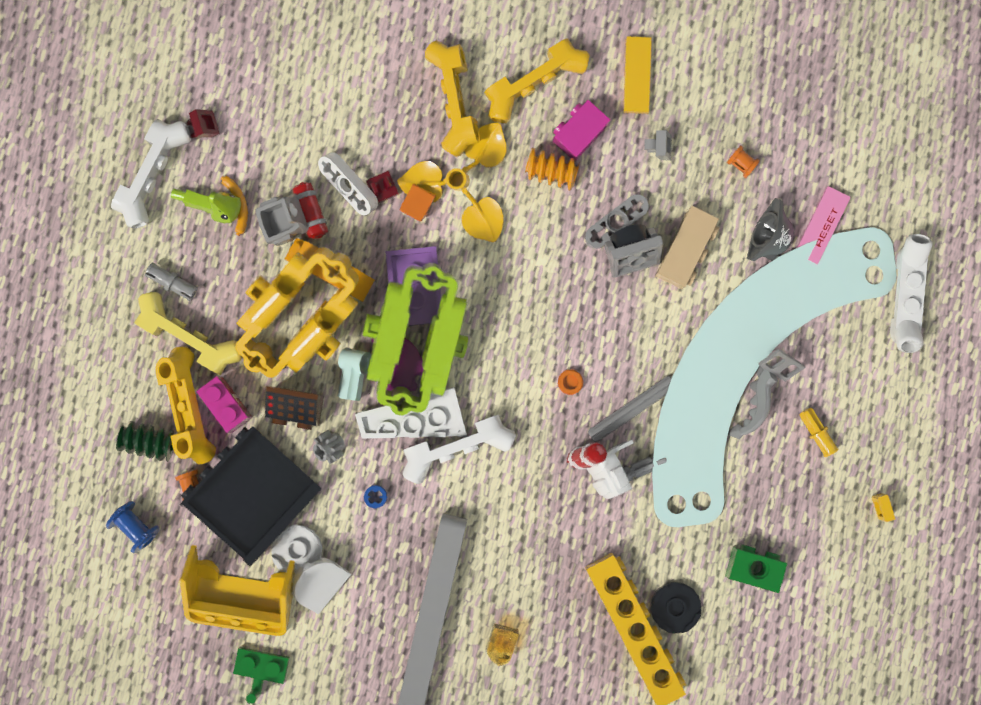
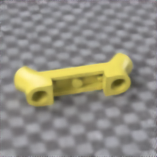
M158 292L145 293L138 298L141 313L134 323L155 336H159L164 329L200 351L201 355L196 361L199 364L221 375L228 364L241 361L242 356L236 351L238 341L231 340L211 345L206 342L208 337L197 330L193 333L186 330L187 324L176 317H173L172 320L168 319L165 314L161 294Z

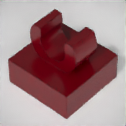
M195 109L189 113L190 119L186 123L193 126L194 133L190 135L191 138H212L220 135L213 110Z
M389 170L365 180L368 188L377 197L378 204L399 195Z

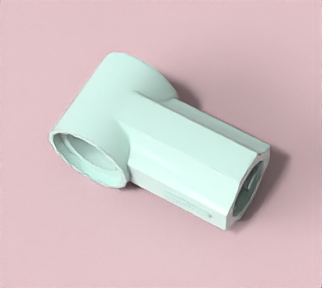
M344 348L338 358L339 367L342 369L338 391L339 398L360 401L364 376L367 374L371 358L369 352L351 348Z

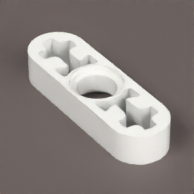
M330 152L319 159L318 166L321 173L359 214L367 215L378 207V200L375 194L337 153ZM345 179L350 182L352 189L347 187Z

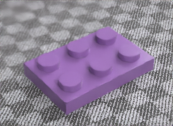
M436 246L385 251L388 283L390 281L402 284L405 270L409 266L422 267L427 263L438 265ZM432 271L430 275H425L429 282H432L433 278H438L435 271ZM413 280V292L409 305L410 317L407 326L431 324L432 316L438 313L441 289L429 290L422 285L421 281Z

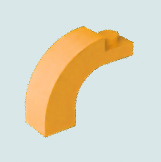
M296 237L284 260L289 262L298 251L309 260L319 247ZM318 263L315 264L316 268L311 273L312 275L337 289L340 287L344 288V285L340 282L333 283L328 281L323 275V267ZM336 265V266L333 267V268H334L335 270H338V269H340L341 267H340L339 265ZM351 266L358 274L359 282L350 293V296L363 302L375 280Z

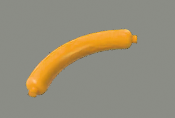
M222 176L220 178L222 184L232 195L240 197L241 208L235 227L236 235L240 236V234L245 232L248 222L247 202L236 182L229 176Z

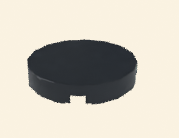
M670 582L662 585L655 591L650 605L653 620L661 629L668 633L688 632L696 626L701 617V601L698 594L693 588L681 582Z

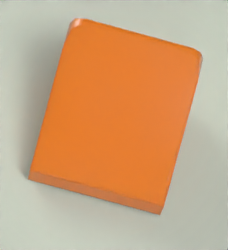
M413 184L399 210L421 222L427 216L436 195Z

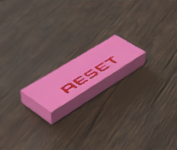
M830 186L826 187L797 246L798 248L806 243L818 240L808 260L817 265L851 198Z

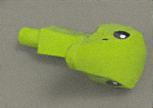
M175 188L171 191V198L183 201L186 207L210 213L211 218L216 222L232 223L240 213V197L221 191L219 193L211 192L209 196H205L188 189L186 192Z

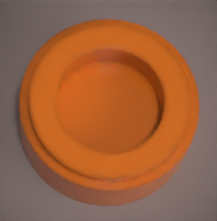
M569 369L559 375L558 387L564 394L573 395L582 389L583 378L578 371Z

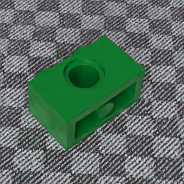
M741 544L740 549L732 548L725 577L772 592H780L787 563L780 560L781 555L768 551L765 552V556L755 553L756 548ZM760 561L762 564L761 571L753 574L751 572L752 563Z

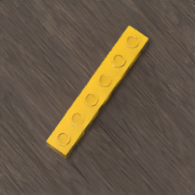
M610 553L585 566L655 704L668 705L685 696L686 693L682 687L686 686V683L680 671L674 672L671 666L674 663V659L668 648L662 649L659 641L663 638L656 625L650 626L647 618L651 615L644 602L638 603L635 594L639 592L632 579L627 581L623 572L627 569L621 557L615 558ZM612 576L620 579V584L615 589H609L606 585L607 580ZM625 599L630 600L632 603L630 610L627 612L620 611L618 608L619 603ZM634 623L643 624V631L638 635H634L630 631ZM647 646L655 647V654L650 658H646L642 654ZM658 670H667V676L664 680L658 681L655 679V673Z

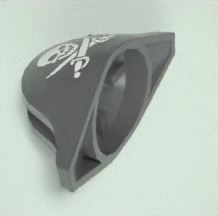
M775 198L756 224L746 259L756 261L761 257H765L773 261L778 254L786 251L791 245L794 238V228L786 217L781 199Z

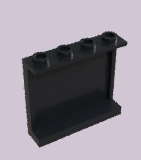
M253 426L250 429L244 427L235 437L238 442L232 449L226 446L217 456L220 460L214 468L209 465L199 475L202 481L196 487L191 484L180 495L184 499L180 505L182 507L185 506L241 556L243 561L250 567L322 489Z

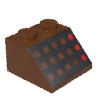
M266 386L265 417L272 418L271 423L287 426V421L297 422V428L312 430L313 425L319 426L324 396Z

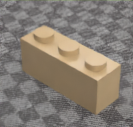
M691 205L655 276L680 289L685 288L686 285L691 286L697 275V272L694 271L697 263L702 264L708 253V250L705 249L708 241H713L719 231V227L716 226L719 219Z

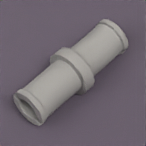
M154 262L146 270L145 277L164 286V290L168 292L173 291L188 301L193 299L196 293L194 291L198 290V287L179 278V274L175 272L170 273Z

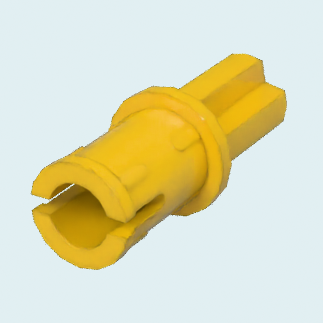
M807 408L799 414L811 434L809 436L810 439L815 440L824 457H828L839 450L827 432L828 427L823 426L813 408Z

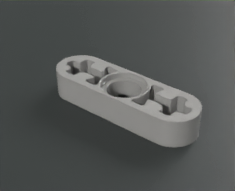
M642 195L629 197L587 230L585 234L586 244L593 249H600L605 246V242L610 241L608 232L602 235L601 243L590 240L593 236L591 232L599 233L604 227L600 224L603 222L606 229L612 234L619 229L612 228L609 223L610 218L614 215L622 217L624 224L621 228L634 224L648 211L647 199ZM632 201L635 203L641 202L643 204L640 208L642 212L639 213L636 210L631 213L629 217L632 220L629 221L626 213L620 209L624 207L627 212L633 206Z

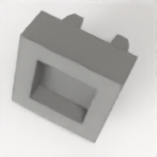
M667 130L656 131V139H645L644 150H647L649 153H656L655 156L662 161H671L672 135Z

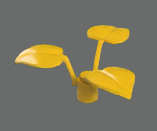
M490 123L479 128L480 143L467 145L464 150L466 156L475 159V161L463 167L462 170L457 168L450 170L443 181H441L443 176L441 169L430 161L415 164L397 180L398 185L406 195L413 184L436 195L433 203L442 197L441 186L447 184L456 191H462L474 205L467 207L463 212V228L472 237L492 243L498 240L502 232V209L490 197H485L477 203L467 190L470 183L467 172L476 167L479 162L484 167L491 168L499 165L505 158L507 145L499 123Z

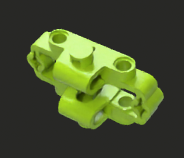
M427 263L422 267L409 266L405 270L402 284L389 281L380 316L368 313L366 315L362 336L374 338L366 379L378 382L376 388L378 402L389 406L397 415L404 416L410 411L421 413L427 409L431 394L443 396L453 357L464 358L466 353L468 336L460 335L459 333L467 299L455 297L457 282L454 276L442 272V269L435 263ZM432 271H435L438 278H433L432 282H429L425 275H430ZM413 280L421 281L422 285L429 290H436L441 286L446 287L445 294L442 295L438 313L432 316L422 356L423 373L419 397L412 396L411 392L405 387H397L392 391L386 390L387 385L391 382L395 363L398 364L410 317L409 305L413 292ZM401 397H405V401H403L401 405H398L397 401H399Z

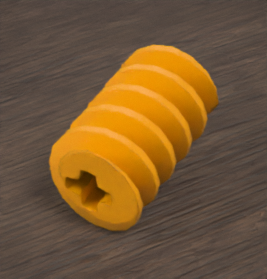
M532 147L525 173L528 172L529 180H532L537 174L539 183H542L545 177H547L548 185L550 186L556 179L558 188H561L567 182L568 190L571 191L574 187L580 162L575 166L574 158H571L565 164L564 155H561L558 161H555L554 153H551L546 159L544 150H541L539 155L536 156L535 148Z

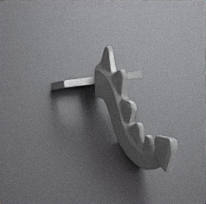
M777 349L758 363L759 368L756 371L758 380L750 384V388L756 392L750 400L752 405L757 406L749 411L753 419L749 420L746 418L743 427L737 424L728 431V434L734 438L741 439L743 435L758 429L770 412L771 388L778 382L776 376L786 382L805 368L804 364L780 349ZM776 356L783 358L773 366L766 364ZM790 365L797 367L787 375L781 373Z

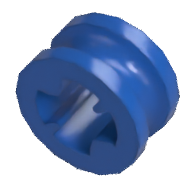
M379 485L369 487L364 493V502L370 508H380L387 501V492ZM370 491H380L383 496H380V498H383L381 503L377 501L370 502L369 498L372 497L369 495Z

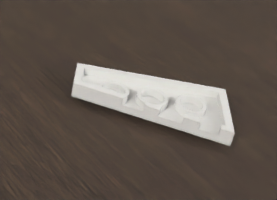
M454 387L445 389L443 396L431 394L427 409L421 413L410 411L404 416L397 415L389 406L385 405L355 413L362 439L467 437ZM405 400L398 401L397 404L401 405Z

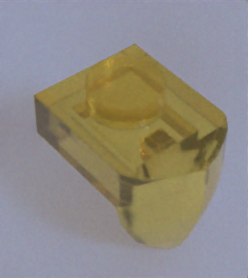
M496 623L493 624L486 649L489 659L497 666H503L510 662L519 636V629Z

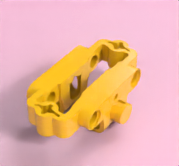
M321 247L308 260L298 251L271 283L260 275L248 288L245 294L255 302L236 323L245 331L236 344V351L244 358V365L249 371L261 372L265 376L273 378L285 366H288L297 373L316 353L325 361L332 356L341 344L332 335L358 305V302L350 296V293L359 282V276L351 268V261L344 253H333L330 249ZM318 263L323 267V275L328 281L333 283L340 282L344 285V288L340 287L328 302L325 300L292 337L287 348L278 357L279 360H276L272 357L273 352L268 344L263 342L256 343L251 338H255L263 328L267 329L301 290L305 284L304 281L316 268L315 264ZM339 265L341 268L335 270L333 267Z

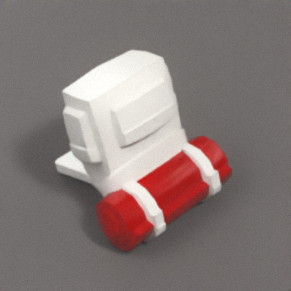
M629 440L608 450L600 443H588L584 447H576L569 452L567 463H570L572 467L579 470L587 469L594 480L592 485L598 494L606 499H611L632 489L615 452L634 442Z

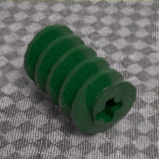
M130 421L127 427L122 425L120 428L116 449L120 452L126 450L128 454L136 452L137 456L146 454L147 458L156 456V459L159 461L166 458L168 462L173 453L170 436L174 435V431L170 430L169 434L164 436V428H160L158 433L155 434L154 426L151 425L148 431L145 432L143 423L139 425L138 429H135L134 421Z

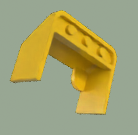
M191 544L180 577L184 615L189 621L198 624L273 636L284 635L287 631L293 599L292 579L295 575V561H289L287 572L281 571L272 574L269 582L227 576L219 573V568L213 561L207 559L198 560L197 545Z

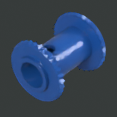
M129 501L118 508L107 521L106 528L110 529L117 526L134 543L130 552L137 553L153 541L159 532V527L154 526L149 529L131 511L135 506L133 501Z

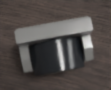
M642 224L630 225L613 233L610 236V241L605 242L610 271L614 278L661 263L663 242L661 236L657 235L654 227L646 229V226Z

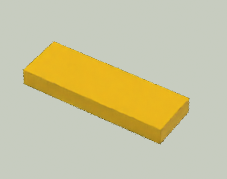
M626 36L623 113H649L652 37Z

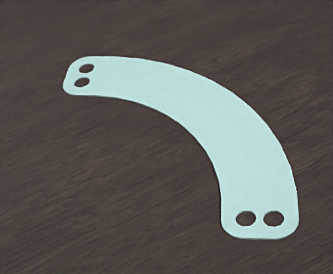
M869 227L832 235L818 265L808 260L818 240L806 243L781 255L750 275L728 294L704 321L687 346L671 378L660 411L654 441L652 483L654 510L661 522L670 527H685L710 523L721 514L724 507L723 465L728 431L737 404L748 382L759 368L758 363L765 359L791 333L810 320L832 309L856 301L882 297L892 290L897 276L894 249L890 237L884 231ZM867 241H874L879 245L880 253L877 258L867 259L863 255L862 248ZM871 266H877L883 272V279L878 284H870L866 280V270ZM662 458L667 459L666 463L658 465L656 462ZM698 492H706L710 496L711 503L705 510H697L693 506V496ZM680 495L685 499L686 506L681 513L674 514L669 511L667 503L671 496Z

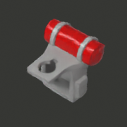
M302 182L294 186L292 189L293 194L289 197L271 198L261 203L260 207L255 209L259 226L268 244L283 245L295 240L296 235L307 233L309 238L319 239L329 232L312 183Z

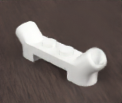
M157 119L149 128L144 139L152 146L130 189L120 184L111 204L113 210L123 214L128 227L139 228L148 224L149 217L143 200L147 193L153 191L158 171H162L168 161L166 155L170 149L188 144L191 141L189 128L183 121L167 124Z
M911 234L906 238L904 247L899 250L896 261L898 277L894 318L891 319L890 336L896 343L898 350L905 353L917 352L924 344L921 329L927 263L933 244L928 236L922 234Z
M498 414L475 423L478 433L431 450L428 441L404 449L403 451L408 462L402 472L403 477L416 484H421L424 482L434 460L439 459L440 463L455 458L453 454L455 452L463 450L464 454L478 450L477 444L482 442L504 452L509 451L516 437L515 431L504 427Z

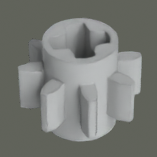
M327 430L314 439L316 444L313 446V451L320 461L328 460L329 464H332L344 456L342 450L345 448V442L338 433L331 434Z

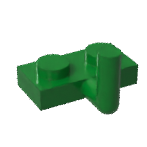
M242 647L238 648L233 674L254 678L251 691L246 696L247 703L253 704L260 697L264 680L280 684L285 683L290 657Z

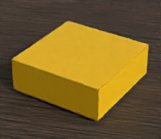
M880 493L871 497L879 520L889 522L896 519L888 494Z

